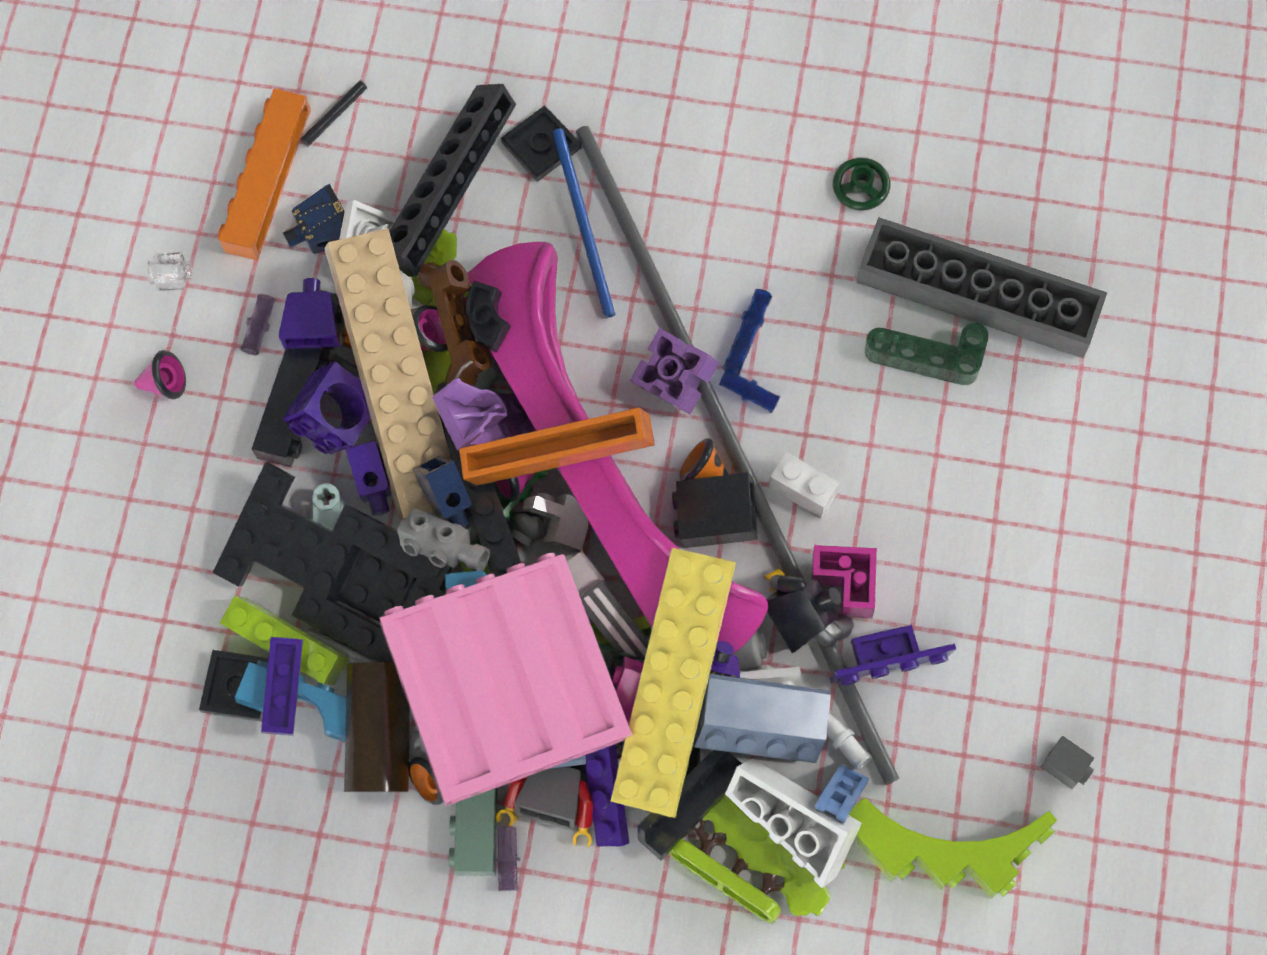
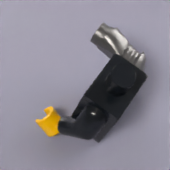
M776 569L763 576L764 579L770 582L771 587L769 591H775L766 598L768 602L767 613L791 653L799 650L812 638H815L823 646L830 647L835 645L838 640H843L850 636L854 627L852 619L847 615L838 617L834 609L842 601L841 595L836 588L831 587L823 591L818 581L811 580L805 582L802 578L785 576L780 569Z

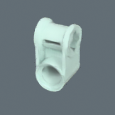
M325 483L316 487L313 492L312 520L333 530L344 507V499L334 485ZM328 496H332L333 499L329 501V505H325L324 502L328 500Z

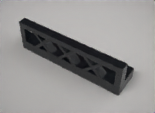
M712 750L685 777L676 817L651 812L637 826L638 841L662 861L671 849L726 795L725 793L737 766L743 764L731 754L732 752Z

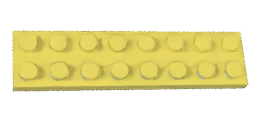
M672 548L629 723L632 735L625 740L611 797L612 802L669 817H676L736 566L735 562Z

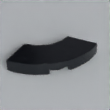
M473 281L466 301V314L468 315L470 329L485 347L497 353L511 328L509 323L499 315L498 303L502 293L496 287Z

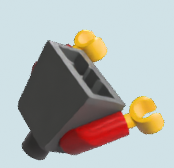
M570 766L546 769L510 783L503 802L505 808L496 814L495 819L498 823L502 820L503 814L507 813L511 819L508 828L517 822L518 815L570 830H575V826H577L579 829L574 833L573 844L576 846L577 836L584 834L588 837L587 847L591 845L593 836L588 828L592 826L594 806L588 784L581 780V771L570 768Z

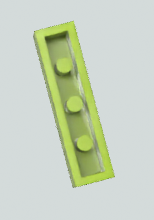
M234 596L220 621V624L268 652L271 637L303 639L300 671L322 684L335 685L349 660V657L245 597Z

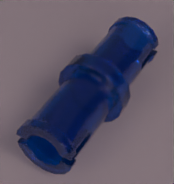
M730 369L725 371L719 383L721 387L723 386L742 396L741 400L746 403L751 401L770 413H773L781 396H777L757 385L758 382L752 379L749 381Z

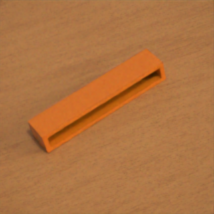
M273 88L271 97L265 100L262 122L256 125L253 147L249 148L246 153V167L244 172L240 173L237 178L234 199L231 198L228 203L227 220L219 228L218 240L225 253L254 260L259 259L311 111L305 95Z
M638 407L460 448L459 452L463 479L474 485H482L655 446L650 415Z

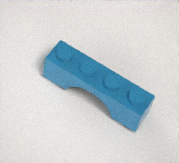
M258 661L257 664L249 662L235 696L236 703L263 712L268 663ZM300 675L297 699L310 703L318 710L324 723V735L345 742L346 697L335 694V689L326 684L317 683L316 686L305 683V678Z

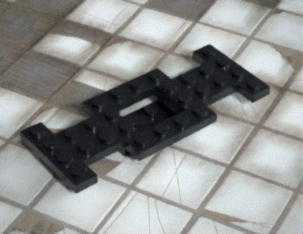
M265 463L212 573L241 587L244 585L256 561L304 587L292 616L377 662L394 663L381 625L336 601L339 600L380 622V617L385 616L384 612L391 608L403 606V609L415 606V601L422 597L433 595L435 599L446 595V587H444L446 582L445 574H450L453 567L445 565L443 568H439L433 565L427 556L420 553L417 556L407 554L400 545L398 530L350 505H344L333 530L283 505V501L295 476L271 463Z

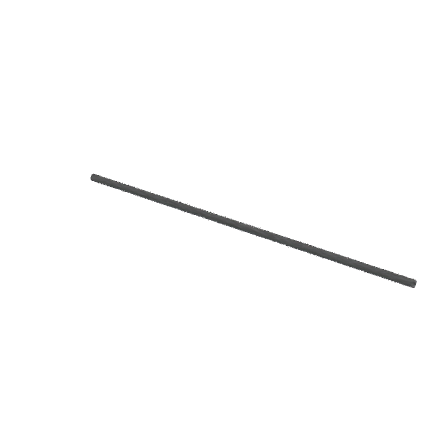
M589 126L580 127L577 129L576 134L671 334L681 339L687 345L693 346ZM701 381L697 388L698 392L702 394L701 398L737 474L748 472L754 481L756 514L785 575L802 578L805 581L711 382ZM817 641L832 674L837 670L847 668L836 644L828 647L823 646ZM837 682L884 784L888 785L897 781L899 776L855 684L842 686L841 682Z

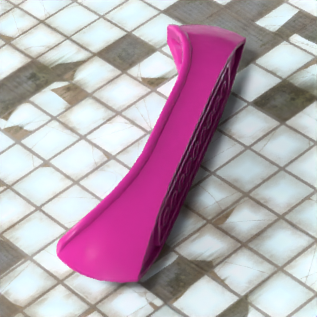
M549 242L518 243L502 248L486 256L467 273L471 285L473 281L481 282L498 288L502 293L498 303L499 315L509 323L511 328L497 353L492 350L490 351L536 431L589 419L566 372L558 340L556 321L558 256L555 248ZM611 455L558 467L625 584L653 628L672 548H680L654 525L642 509ZM733 581L731 582L718 641H725L731 644L734 648L733 654L740 650L754 636L768 611V602L760 592Z

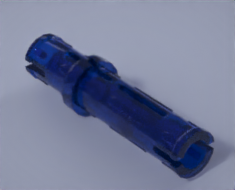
M755 289L747 311H743L741 326L728 357L723 364L722 369L725 372L735 376L740 375L756 333L765 322L763 317L773 297L769 292L763 289Z

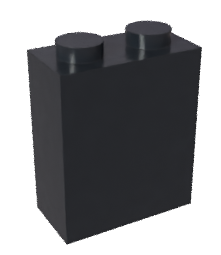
M748 472L676 481V491L672 492L673 507L678 512V521H674L675 538L679 539L685 548L758 540L754 481Z

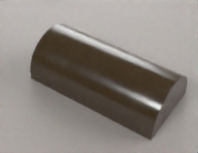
M391 662L348 663L344 792H409L410 706L395 664Z

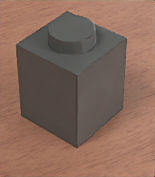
M1062 735L1040 767L1073 789L1078 782L1082 785L1087 782L1094 771L1090 765L1095 758Z

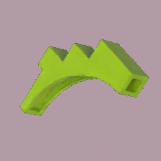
M866 797L856 804L849 816L862 823L854 841L891 882L897 876L901 880L907 877L916 868L913 864L916 861L941 890L947 885L953 889L966 877L963 872L965 869L991 898L998 892L1004 897L1017 885L1013 879L1019 874V871L1011 863L1014 862L1017 866L1031 854L1028 847L1036 840L1043 844L1055 833L1051 827L1058 821L1050 811H1047L1028 826L1008 835L983 841L955 842L928 837L905 828L884 815Z

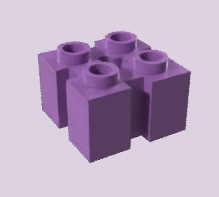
M659 328L648 347V350L653 352L648 363L643 360L640 361L630 381L690 415L702 395L697 391L700 382L708 383L720 362L690 344L687 345L681 339Z

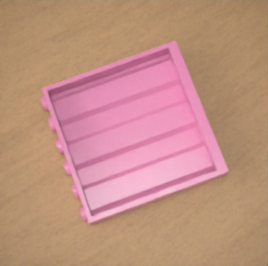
M555 553L545 554L537 558V563L526 567L524 563L514 565L506 570L507 573L498 577H495L494 574L485 575L478 578L475 585L466 588L463 584L451 587L446 590V595L435 599L433 595L425 596L416 600L415 606L403 609V606H397L385 611V616L380 617V624L445 807L623 742L632 735L564 554L555 556Z

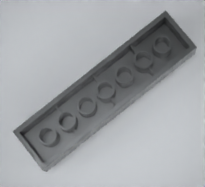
M880 217L877 219L857 277V283L1081 358H1084L1090 346L1108 293Z

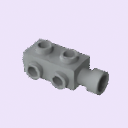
M414 508L410 515L404 518L398 526L397 532L400 545L411 556H417L420 553L427 556L430 562L439 568H443L445 565L455 568L459 561L466 563L468 568L475 571H482L487 565L490 550L479 544L470 545L469 530L459 524H452L438 518L433 513H426Z

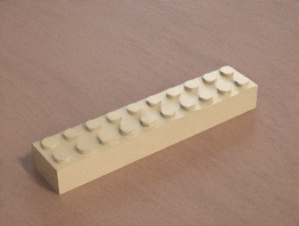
M386 228L328 242L325 246V252L399 523L404 518H407L414 508L426 513L435 514L413 468L439 455L450 460L451 456L439 412L432 398L434 396L389 229Z

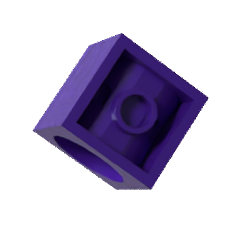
M332 362L311 374L282 420L289 424L288 427L293 433L302 437L305 436L314 442L313 446L318 451L331 455L352 447L371 416L361 380L337 362ZM327 394L331 396L340 406L342 413L340 427H332L323 418L320 410L322 395Z

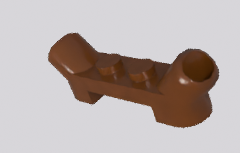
M449 260L443 265L428 262L421 267L418 274V282L421 286L433 291L437 313L442 324L444 339L451 358L445 383L448 385L451 381L460 378L462 382L475 387L478 375L490 367L491 360L488 348L482 343L476 342L475 336L470 329L463 296L471 288L467 272L455 260Z

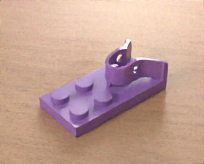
M457 378L432 397L457 451L460 448L536 431L515 394L495 393L487 389L480 390Z

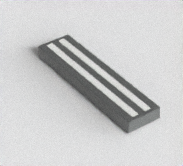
M598 578L579 594L586 614L622 660L627 657L644 663L649 641Z

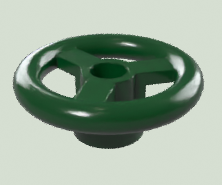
M858 157L847 160L839 166L833 177V190L837 199L843 205L853 210L865 211L876 208L885 201L890 192L891 182L888 172L880 163L870 158ZM855 167L852 170L850 182L841 185L843 175L849 169ZM874 171L879 174L882 181L880 192L873 187ZM858 180H864L866 183H859ZM857 191L859 193H866L872 200L858 202L850 199L845 194Z

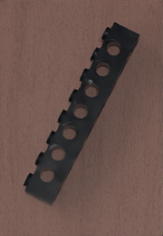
M504 84L475 86L389 230L399 269L408 277H416L517 105Z

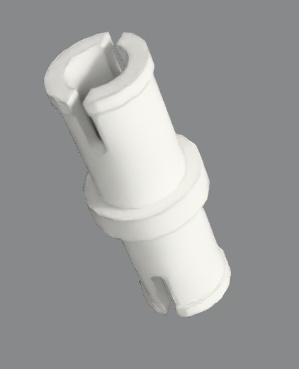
M829 709L827 736L833 742L832 747L836 751L840 750L856 770L861 769L870 761L872 756L854 738L855 733L851 729L847 730Z

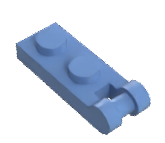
M841 764L823 790L815 809L822 813L826 810L835 815L836 820L845 823L870 778Z

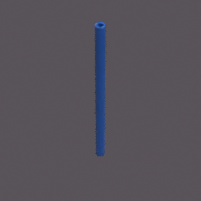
M556 129L552 134L604 318H611L616 314L564 130Z

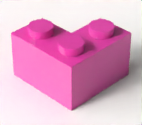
M814 545L811 580L818 581L820 586L842 587L841 615L856 618L873 617L876 594L877 548Z

